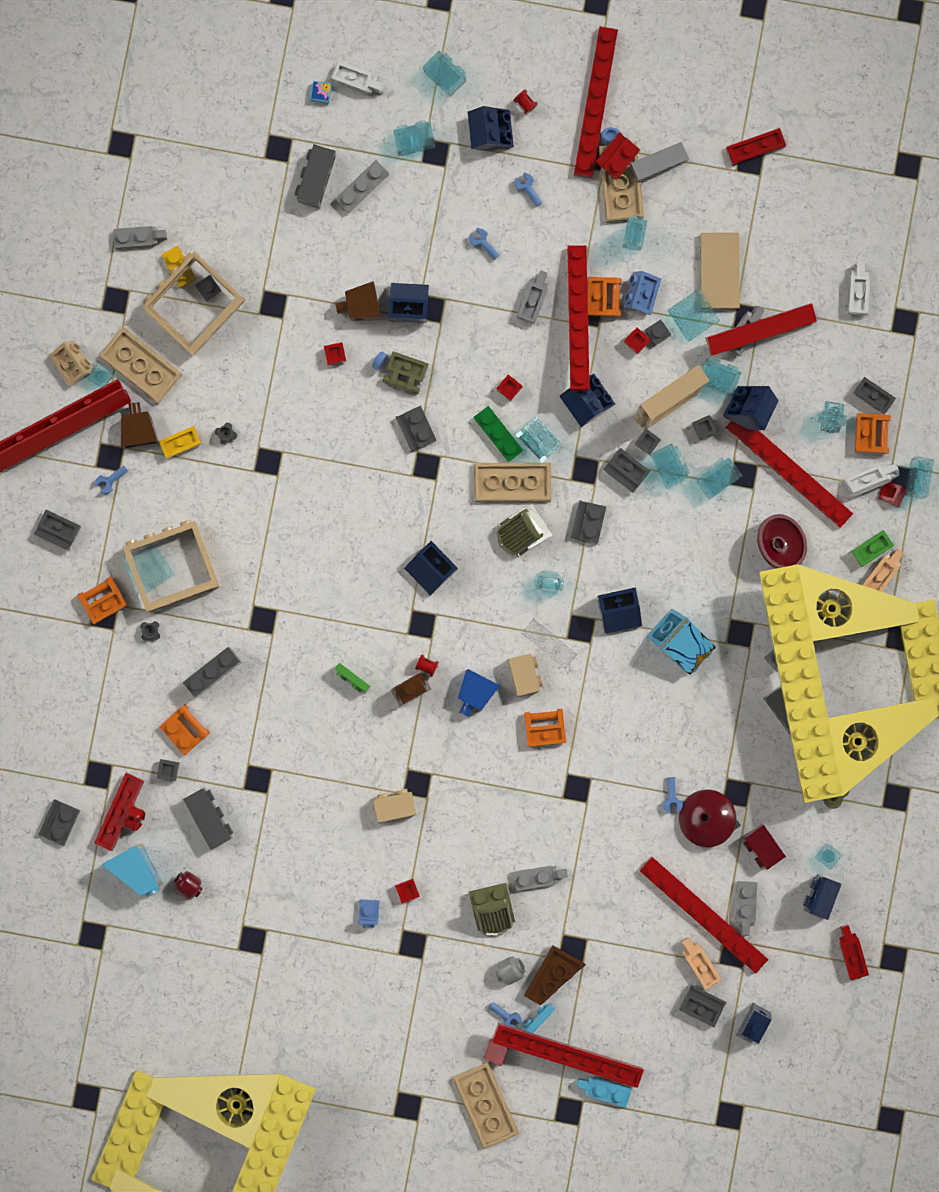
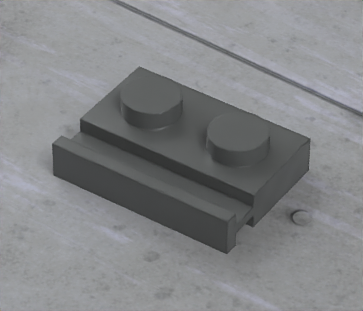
M421 405L400 416H396V420L411 452L437 441Z
M622 448L617 451L603 469L632 493L635 492L650 473V470Z
M579 500L571 538L598 544L607 506Z
M46 509L34 535L70 551V547L81 526Z
M54 799L38 835L65 846L81 810Z
M691 984L679 1010L715 1027L727 1002Z

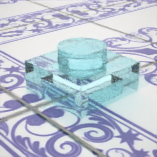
M96 363L87 380L99 387H103L109 383L114 373Z
M826 843L815 858L831 870L843 855L829 843Z

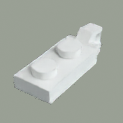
M337 61L331 77L333 81L371 94L372 91L382 94L385 88L384 83L376 81L377 77L373 73L341 61Z
M857 261L856 270L852 271L850 276L848 314L868 315L870 276L869 272H865V262Z
M896 464L888 467L878 465L846 478L845 484L852 497H855L891 482L892 479L899 476V469Z

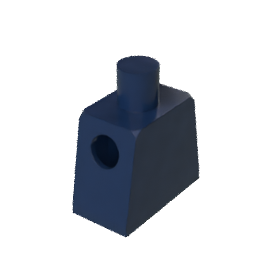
M753 1003L736 1036L753 1045L759 1044L772 1020L771 1012Z

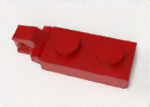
M848 924L840 926L842 937H839V944L849 979L854 980L868 976L869 972L859 938L856 933L851 934Z

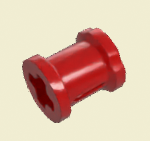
M526 89L513 100L522 107L525 115L529 114L538 105L527 94L528 91Z
M421 654L415 670H421L428 673L430 677H433L439 662L429 660Z

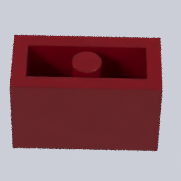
M763 824L743 837L745 840L744 846L749 852H754L756 855L754 860L760 868L764 867L768 870L786 857Z

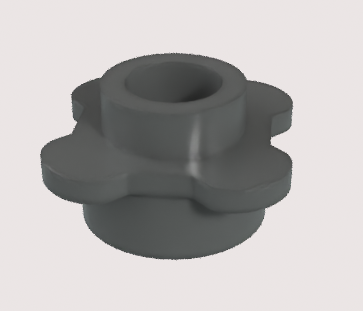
M227 422L224 426L215 429V434L220 438L222 445H226L228 441L237 438V433L232 430L231 423Z
M143 622L141 624L142 640H158L160 638L158 633L160 625L158 622Z

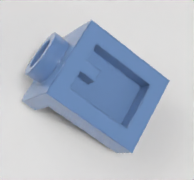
M360 899L358 924H363V928H374V925H378L380 900Z

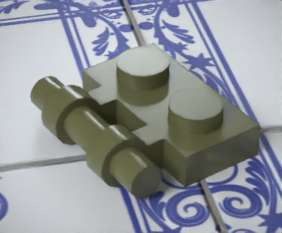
M392 351L386 370L393 372L392 377L384 375L382 382L389 384L391 388L397 387L405 390L408 394L414 393L418 395L420 387L414 386L415 380L423 382L429 364ZM398 376L408 377V383L397 380Z

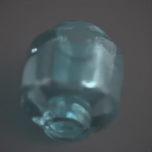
M542 570L539 574H536L534 580V588L541 595L555 596L559 591H562L564 585L560 574L555 571Z

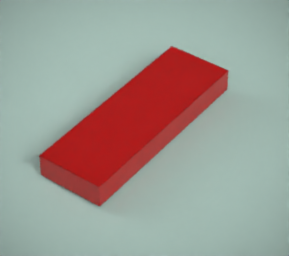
M778 128L727 146L726 150L733 166L784 148L786 143L781 129Z

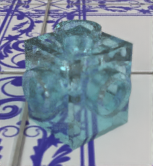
M825 401L822 411H819L818 423H821L820 431L828 433L840 432L841 426H845L846 415H843L844 404Z

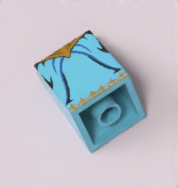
M671 609L646 636L689 675L696 672L700 664L710 657L716 648L688 618L674 609Z
M142 843L102 863L105 869L140 896L146 894L148 897L160 891L159 886L163 885Z

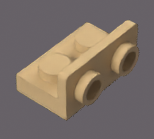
M73 340L63 342L49 354V357L69 387L74 386L84 376L94 372L90 361L85 358L80 346Z

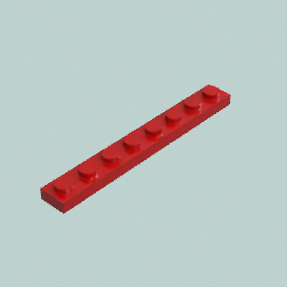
M599 26L574 171L575 176L593 178L618 29Z
M568 245L570 392L590 391L587 245Z
M732 421L725 427L836 526L841 528L854 514L759 430H747Z
M653 857L639 870L755 974L769 960Z
M501 1023L497 1024L491 1040L494 1044L638 1088L644 1072L642 1067Z

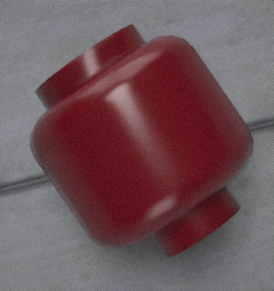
M189 871L180 872L173 882L174 892L187 900L193 897L197 898L203 889L200 887L201 879Z

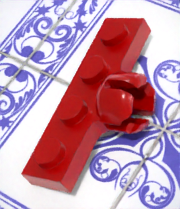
M125 773L95 839V844L113 851L124 828L132 831L140 829L142 823L134 820V818L144 820L145 812L135 806V801L144 784V780Z

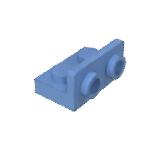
M644 271L633 272L629 279L628 292L624 296L623 308L651 315L662 278Z

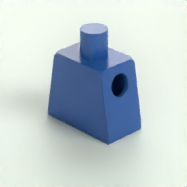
M467 669L458 695V699L464 701L459 712L470 717L474 707L482 711L500 685Z

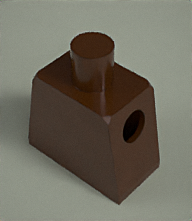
M374 281L345 291L346 301L335 303L337 314L349 312L350 321L381 320Z
M140 402L129 403L130 414L121 416V447L131 448L159 443L150 413L148 411L141 412Z
M419 673L392 688L391 692L401 707L431 690V687L424 674Z

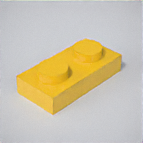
M179 246L161 254L170 271L175 266L179 268L183 264L182 259L184 255ZM191 268L177 281L180 289L197 280Z
M194 426L159 441L166 459L202 444Z

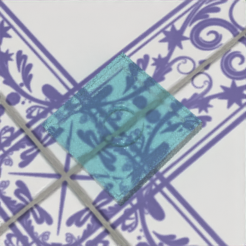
M697 289L667 310L688 342L720 321L700 289Z
M154 543L133 556L146 594L175 575ZM126 561L122 565L136 585L129 563Z

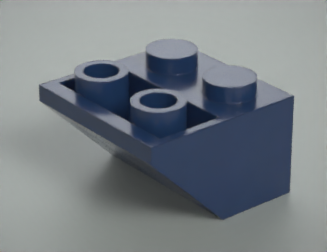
M482 106L467 112L471 149L488 151L514 147L510 110Z
M391 283L388 311L389 321L427 323L429 285Z
M594 373L589 376L590 391L570 392V388H568L559 396L580 427L590 423L616 405L611 395L608 394Z
M737 386L723 416L747 430H765L779 400L769 386Z
M432 541L417 553L404 568L430 596L458 570L453 562Z
M636 587L597 596L605 634L642 626Z
M817 874V877H813L810 883V888L812 889L810 895H806L804 899V911L828 920L842 884Z

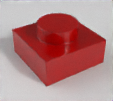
M637 327L624 340V343L638 355L651 340Z
M342 342L324 346L328 366L347 362Z
M508 374L496 390L511 402L523 386Z
M413 878L395 885L401 903L420 897Z

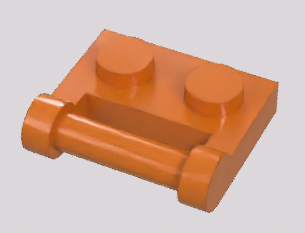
M588 277V316L621 317L619 306L622 278ZM607 284L612 285V310L606 309Z
M856 414L855 452L889 454L888 426L891 421V415ZM876 421H881L880 447L875 446Z
M112 576L106 578V581L87 592L77 594L93 624L128 606ZM109 587L111 588V593L89 604L88 599Z
M186 704L180 707L160 726L161 730L184 756L211 733L189 712V707ZM183 715L199 733L196 738L178 719L180 716Z
M563 708L551 712L531 714L530 712H524L528 747L566 743ZM558 719V724L536 727L531 725V721Z

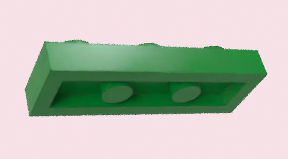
M489 406L473 417L508 463L524 451Z

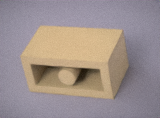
M530 653L508 659L517 697L540 691L539 687H542L543 684L541 676H536L535 668H538L536 657H532Z
M407 789L398 790L396 795L389 796L388 793L378 794L377 799H374L378 822L416 815L412 792H408Z

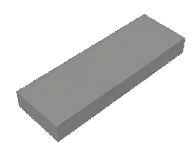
M679 142L634 161L629 165L638 182L688 161L689 158L682 142Z

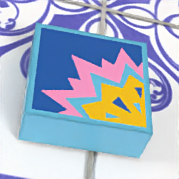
M313 81L310 100L329 104L332 83Z

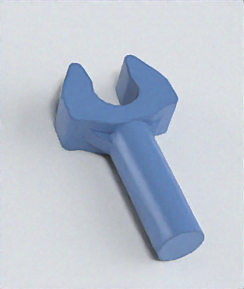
M524 172L523 176L527 183L521 184L518 178H515V187L518 191H526L532 202L538 207L542 204V201L531 187L534 179L530 174Z
M476 228L477 233L481 235V239L476 240L470 234L471 245L473 247L481 246L496 260L500 255L486 241L488 233L484 229Z
M123 465L109 477L100 475L97 477L94 485L97 487L102 482H105L106 488L100 491V493L109 494L113 491L112 484L127 473L128 470Z
M668 777V799L663 802V807L667 813H670L669 806L671 803H675L676 810L679 813L683 802L676 797L675 777Z
M494 1002L489 1006V1009L505 1021V1025L514 1027L510 1024L512 1019L522 1024L521 1016L517 1012L508 1014Z

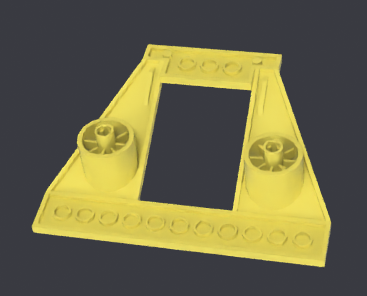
M801 565L761 571L759 576L803 802L843 796L939 716V618L935 599L918 603L911 602ZM824 591H826L827 595L825 602L818 599ZM829 591H835L840 594L834 600L830 598ZM841 596L846 599L848 605H840L838 600ZM819 602L822 604L821 610L816 611V603ZM828 607H833L834 611L830 612ZM848 607L847 617L840 614L841 608ZM817 612H821L824 616L822 620L819 618ZM839 616L845 621L836 627L834 618ZM827 617L831 618L833 627L824 624ZM900 626L914 701L828 718L813 641ZM855 723L865 725L861 733L856 731ZM850 725L853 727L851 735L845 732ZM868 728L871 730L873 738L867 739L864 735ZM844 735L848 737L846 743H843ZM855 739H859L860 743L856 745ZM874 740L873 750L866 747L867 741ZM843 745H848L850 748L848 753L845 752ZM865 748L871 753L862 759L861 750ZM853 750L857 751L859 761L849 757Z
M136 1070L92 1180L109 1187L112 1192H163L138 1179L135 1175L162 1109L166 1106L250 1148L232 1192H275L317 1088L281 1073L153 1077ZM236 1087L242 1090L240 1093L234 1094L232 1088ZM229 1088L232 1095L230 1098L220 1095ZM243 1091L248 1093L250 1097L246 1098L242 1094ZM219 1099L227 1101V1107L220 1109ZM252 1099L253 1108L246 1106V1101ZM235 1101L240 1103L238 1107L235 1106ZM228 1109L232 1113L230 1119L226 1118L222 1112ZM245 1109L253 1112L252 1116L245 1120L242 1113ZM234 1114H240L242 1119L240 1122L231 1120Z

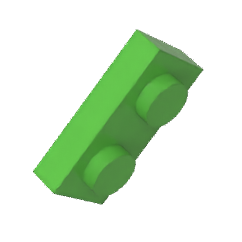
M882 530L852 550L851 553L859 565L863 567L892 548L894 544L885 531Z
M341 663L336 666L335 670L338 671L336 675L344 681L349 679L353 682L352 687L359 693L362 690L367 692L371 687Z

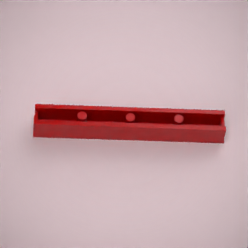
M116 379L0 441V472L131 403L132 401L127 390L124 389L119 379Z

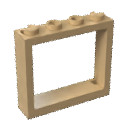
M189 252L182 259L183 264L179 268L175 266L170 271L169 279L166 282L162 280L157 285L155 294L153 296L149 294L146 297L142 308L191 355H195L246 299L197 252L192 254ZM197 261L235 299L190 344L153 307Z
M697 365L640 404L635 414L637 424L641 428L648 429L701 393L710 381L701 367Z
M186 520L181 522L177 528L173 529V526L164 528L160 534H147L143 536V540L138 542L136 539L125 543L126 546L123 547L147 613L219 588L218 580L196 521ZM192 529L211 580L149 603L130 551Z

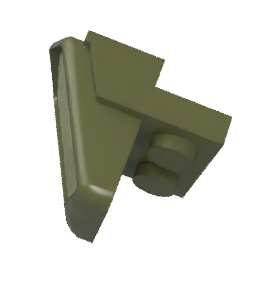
M532 503L498 524L499 528L497 530L499 547L518 557L552 536V533Z
M506 883L469 891L478 931H481L484 935L500 936L512 928L515 918Z

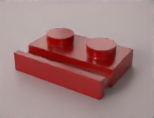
M618 132L595 163L617 180L639 153L640 149L627 137H624L621 132Z

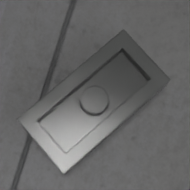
M866 377L861 380L853 392L854 395L884 415L896 399Z

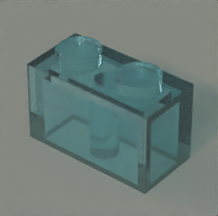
M438 51L423 66V72L451 97L466 82V72L460 66L456 67L447 53L444 52L442 54Z
M425 120L418 121L415 125L408 126L404 124L397 126V129L393 130L398 156L435 148L431 122H426Z
M628 217L622 244L623 248L641 251L647 226V220H643V217Z
M714 357L706 358L701 368L710 380L706 386L730 396L733 394L742 373L738 371V367L731 364L725 366L721 364L719 359Z
M536 416L516 434L541 462L546 460L562 444Z
M670 444L651 453V459L666 489L689 478V469L686 464H682L679 458L681 453L677 446L674 447L673 444Z
M919 456L911 458L905 496L919 499L928 497L935 459Z
M722 457L714 463L715 468L710 471L706 469L698 475L700 478L696 482L709 500L742 477V474L730 458L724 460Z

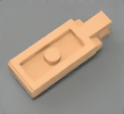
M896 549L891 556L887 554L883 557L862 586L882 592L900 569L901 563L898 561L904 553Z
M688 937L683 939L682 943L687 949L683 952L685 958L704 989L707 990L722 980L702 947L698 943L693 945Z

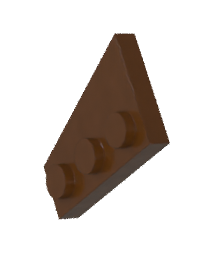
M552 945L524 996L541 1006L586 964Z

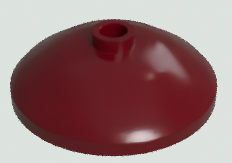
M775 514L766 518L759 526L757 533L758 548L762 557L769 565L777 569L802 564L807 553V540L802 528L794 519L787 515Z
M705 789L694 792L683 802L682 809L679 812V825L683 835L691 843L700 847L710 848L723 844L733 834L736 826L737 816L732 802L724 794L715 790ZM707 814L709 818L704 822L702 816Z

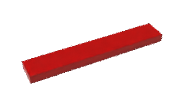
M809 303L705 337L710 356L817 322L813 304Z

